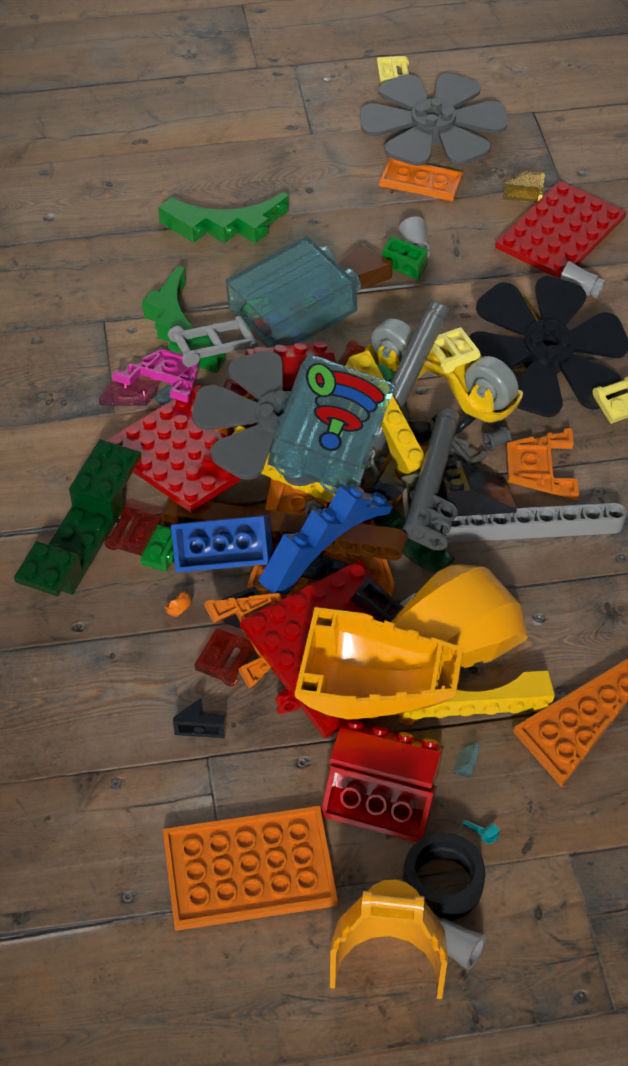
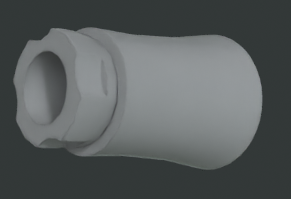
M421 217L405 219L399 226V231L404 241L428 250L429 258L430 246L426 232V221Z
M568 261L560 279L580 285L585 290L586 296H592L597 299L605 285V279L599 278L598 275L580 268L571 261Z
M436 916L445 931L448 956L467 971L470 970L477 962L483 950L486 935L464 928L446 918L441 919Z

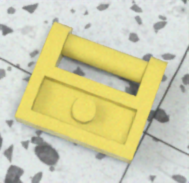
M406 56L377 57L376 64L380 85L396 77L409 75V60ZM396 66L401 68L402 75H398Z
M461 327L438 335L430 351L441 363L440 366L445 373H450L455 367L480 358V351ZM445 345L452 357L448 358L440 346Z
M628 376L623 381L603 388L599 386L593 389V396L610 424L628 418V393L609 400L606 398L609 394L623 389L628 390Z

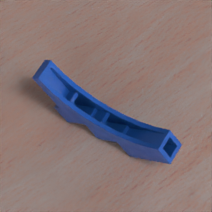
M356 485L340 486L327 509L311 511L300 533L283 535L258 581L272 594H289L311 562L335 539L363 521L376 516L388 515L393 506L386 501L387 498L381 493H364Z

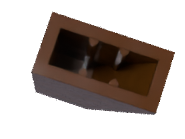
M360 245L330 271V286L347 295L392 278L393 262Z

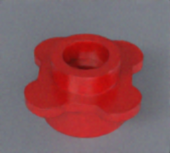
M287 689L280 691L275 698L276 703H278L276 710L279 714L300 709L299 704Z

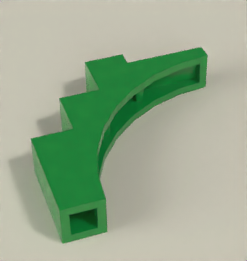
M282 192L260 204L229 210L200 208L171 197L158 207L159 222L193 243L206 233L223 243L239 233L256 244L269 234V225L289 211V195Z
M177 266L174 272L169 274L167 282L164 286L160 287L159 292L151 290L149 295L144 297L142 309L144 310V318L156 321L157 338L168 341V349L170 351L183 354L178 344L170 341L168 337L169 330L175 326H181L184 331L195 328L187 321L178 304L180 294L186 284L185 268ZM206 335L185 340L191 351L214 346ZM226 353L200 358L199 368L217 373L226 360Z

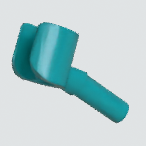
M464 820L462 823L463 826L480 834L486 844H491L500 837L497 834L499 828L492 823L485 829L467 820Z

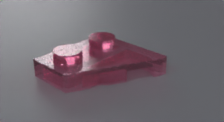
M138 378L131 385L112 381L98 398L99 405L147 406L158 393V387Z

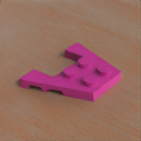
M160 349L143 357L141 363L136 365L131 363L128 365V369L122 372L119 370L114 371L113 381L131 385L140 375L147 376L152 380L164 381L174 386L170 390V398L188 403L200 367V359L196 365L187 367L182 362L183 354Z

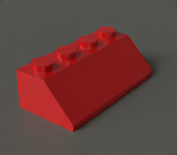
M323 341L308 344L296 343L295 345L288 346L276 345L275 347L268 348L256 347L246 350V355L260 351H272L281 357L283 391L292 390L300 366L307 358L321 357L337 366L334 351L327 342Z
M348 720L339 729L329 764L431 789L439 773L444 746L439 745V742L434 739L424 738L419 740L413 738V735L409 733L399 732L395 734L388 732V729L385 727L373 726V728L363 726V723L360 721Z
M332 764L321 814L324 818L417 842L425 835L437 786L433 785L431 789Z

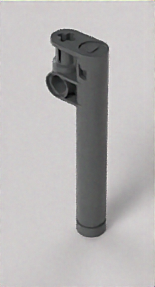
M432 299L388 386L400 410H402L446 321V316L448 317L451 311L450 308ZM372 412L370 436L367 444L382 450L387 440L375 413Z
M443 408L438 411L403 528L409 539L433 550H444L447 547L448 539L446 535L450 532L452 522L458 514L454 504L437 496L459 421V414L451 408Z

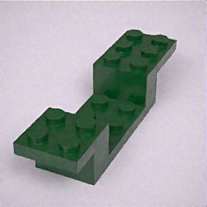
M99 439L69 487L72 503L71 509L49 544L38 541L34 543L14 575L15 583L57 597L61 591L71 595L74 594L124 510L122 489L142 458L140 451Z

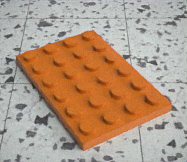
M320 806L162 829L175 931L338 906Z

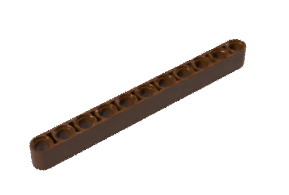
M169 498L162 511L160 520L165 525L171 527V525L177 523L270 514L272 542L279 543L284 534L300 533L309 516L209 501L193 512H189ZM359 523L335 539L324 550L396 561L401 558L408 537L400 529Z

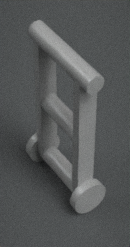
M237 316L232 321L185 331L181 326H175L168 332L170 341L176 342L182 351V362L187 367L196 365L200 358L249 347L251 349L259 347L257 340L242 316ZM239 328L245 339L223 344L217 333ZM208 335L214 345L191 351L185 340Z

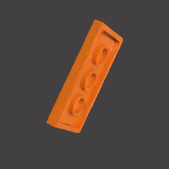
M389 158L379 180V186L454 201L464 172L426 164L415 166Z

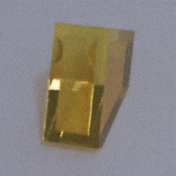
M525 171L505 181L503 199L537 203L543 196L545 173Z

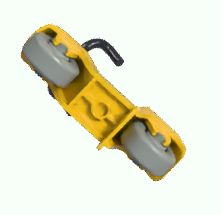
M387 319L373 331L371 343L366 347L365 351L369 350L377 366L383 363L389 369L396 372L415 331L399 319ZM445 345L440 346L448 358L452 357ZM430 352L417 378L419 379L426 371H429L446 379L461 408L468 414L458 422L455 435L468 427L476 418L486 422L494 429L499 428L504 419L517 408L523 392L518 390V382L514 373L504 362L491 356L482 357L481 354L479 359L457 366L452 372L445 373L440 366L441 363ZM435 414L431 418L434 423L436 421L437 414Z

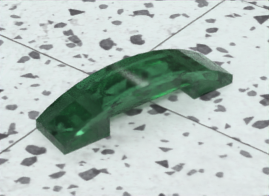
M392 508L388 515L376 516L373 520L377 526L396 528L403 531L406 518ZM407 538L402 553L418 566L434 573L444 569L454 561V557L445 550H433Z

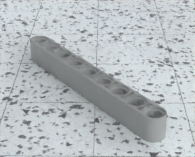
M619 503L517 508L516 513L456 516L446 538L448 543L615 534L622 531L627 510Z

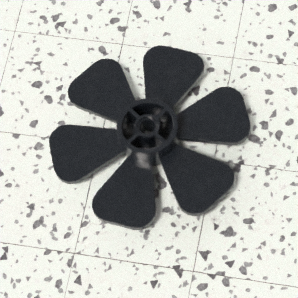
M543 276L538 279L535 285V294L541 320L536 321L519 289L511 283L500 282L478 299L476 311L481 318L524 336V338L484 331H476L469 336L482 357H495L504 362L510 369L522 362L527 367L517 380L518 390L523 392L522 399L517 406L518 409L544 417L556 416L563 406L557 374L560 372L565 376L580 404L592 410L600 408L593 396L594 388L599 386L603 388L622 381L615 371L573 353L580 352L609 358H621L628 352V337L621 321L612 313H599L571 330L566 327L586 300V292L580 285L553 276ZM618 392L607 395V400L612 399Z

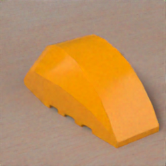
M458 564L438 571L391 622L395 624V627L408 631L411 629L419 632V635L428 639L434 637L462 647L461 667L464 668L472 667L474 663L481 661L483 663L490 662L525 642L528 638L521 604L496 576L484 566Z
M315 607L297 681L295 697L312 709L326 715L344 719L372 718L426 709L456 696L463 648L431 637V639L419 635V632L411 629L408 631L395 627V624L385 621L383 623L374 620L373 616L365 613Z

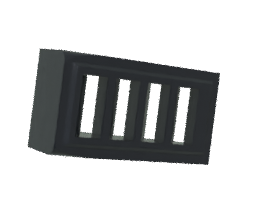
M369 577L349 599L355 605L383 622H392L404 608ZM381 603L386 605L383 609L380 607ZM390 608L394 610L391 615L387 613Z

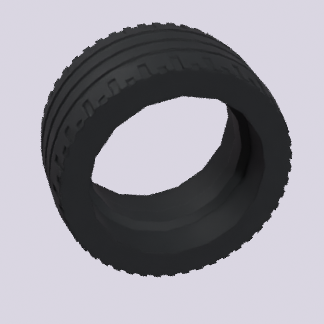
M438 832L419 839L409 850L403 867V882L416 889L420 896H425L424 901L436 916L441 919L446 918L449 921H454L469 914L478 904L484 889L485 866L479 850L468 839L466 840L464 837L454 833ZM446 859L463 866L470 875L471 880L469 886L461 892L442 895L425 888L418 880L417 872L422 865L431 860Z

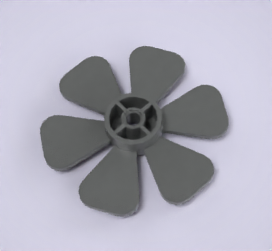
M451 73L438 77L434 99H427L421 80L414 75H402L379 86V95L383 99L408 110L373 103L363 106L360 110L361 130L366 135L381 136L411 127V129L385 144V154L392 159L415 166L424 165L430 160L431 145L442 144L447 159L451 163L458 165L467 164L484 157L490 152L489 141L457 126L496 134L507 129L508 120L504 105L497 101H486L455 110L457 107L477 97L481 92V86L477 81Z
M260 351L241 356L229 363V376L258 399V403L223 387L207 385L198 390L196 394L192 420L195 426L203 430H216L255 423V426L215 442L211 447L212 461L238 478L250 480L258 477L264 469L272 447L275 449L282 448L283 477L291 485L305 486L326 480L336 475L339 469V461L332 452L323 449L319 442L308 434L309 430L321 435L327 431L328 425L322 423L315 416L314 409L309 408L316 405L315 398L317 395L308 387L306 371L309 366L315 363L325 364L331 370L346 371L324 358H307L301 364L290 392L283 391L282 360L278 354L272 351ZM336 396L319 397L317 402L319 404ZM356 403L335 405L349 410L361 420H365L368 417L367 412ZM370 412V419L363 422L364 426L361 430L355 432L342 431L340 437L343 446L360 448L368 443L372 412Z

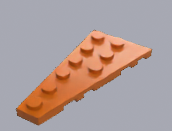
M628 659L514 727L513 733L561 788L628 703Z

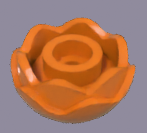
M185 591L180 593L175 600H172L164 607L166 613L170 616L178 617L192 605L191 595Z

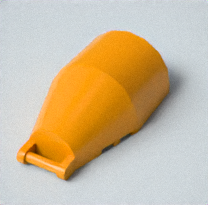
M396 879L383 880L373 885L368 891H363V895L337 922L330 950V988L336 987V978L341 962L354 946L370 938L391 936L409 941L425 953L435 969L437 999H442L448 961L446 935L435 914L424 901L425 896H420L417 890L408 883Z

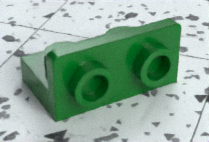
M162 525L157 526L140 558L141 565L167 572L170 565L175 563L171 528Z

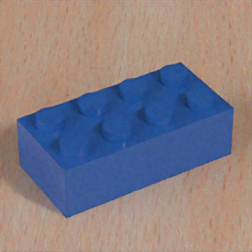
M270 514L171 525L176 572L268 564L274 553Z

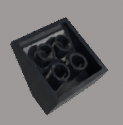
M447 460L439 493L441 498L455 505L458 511L457 516L516 513L517 508L505 478L462 461Z

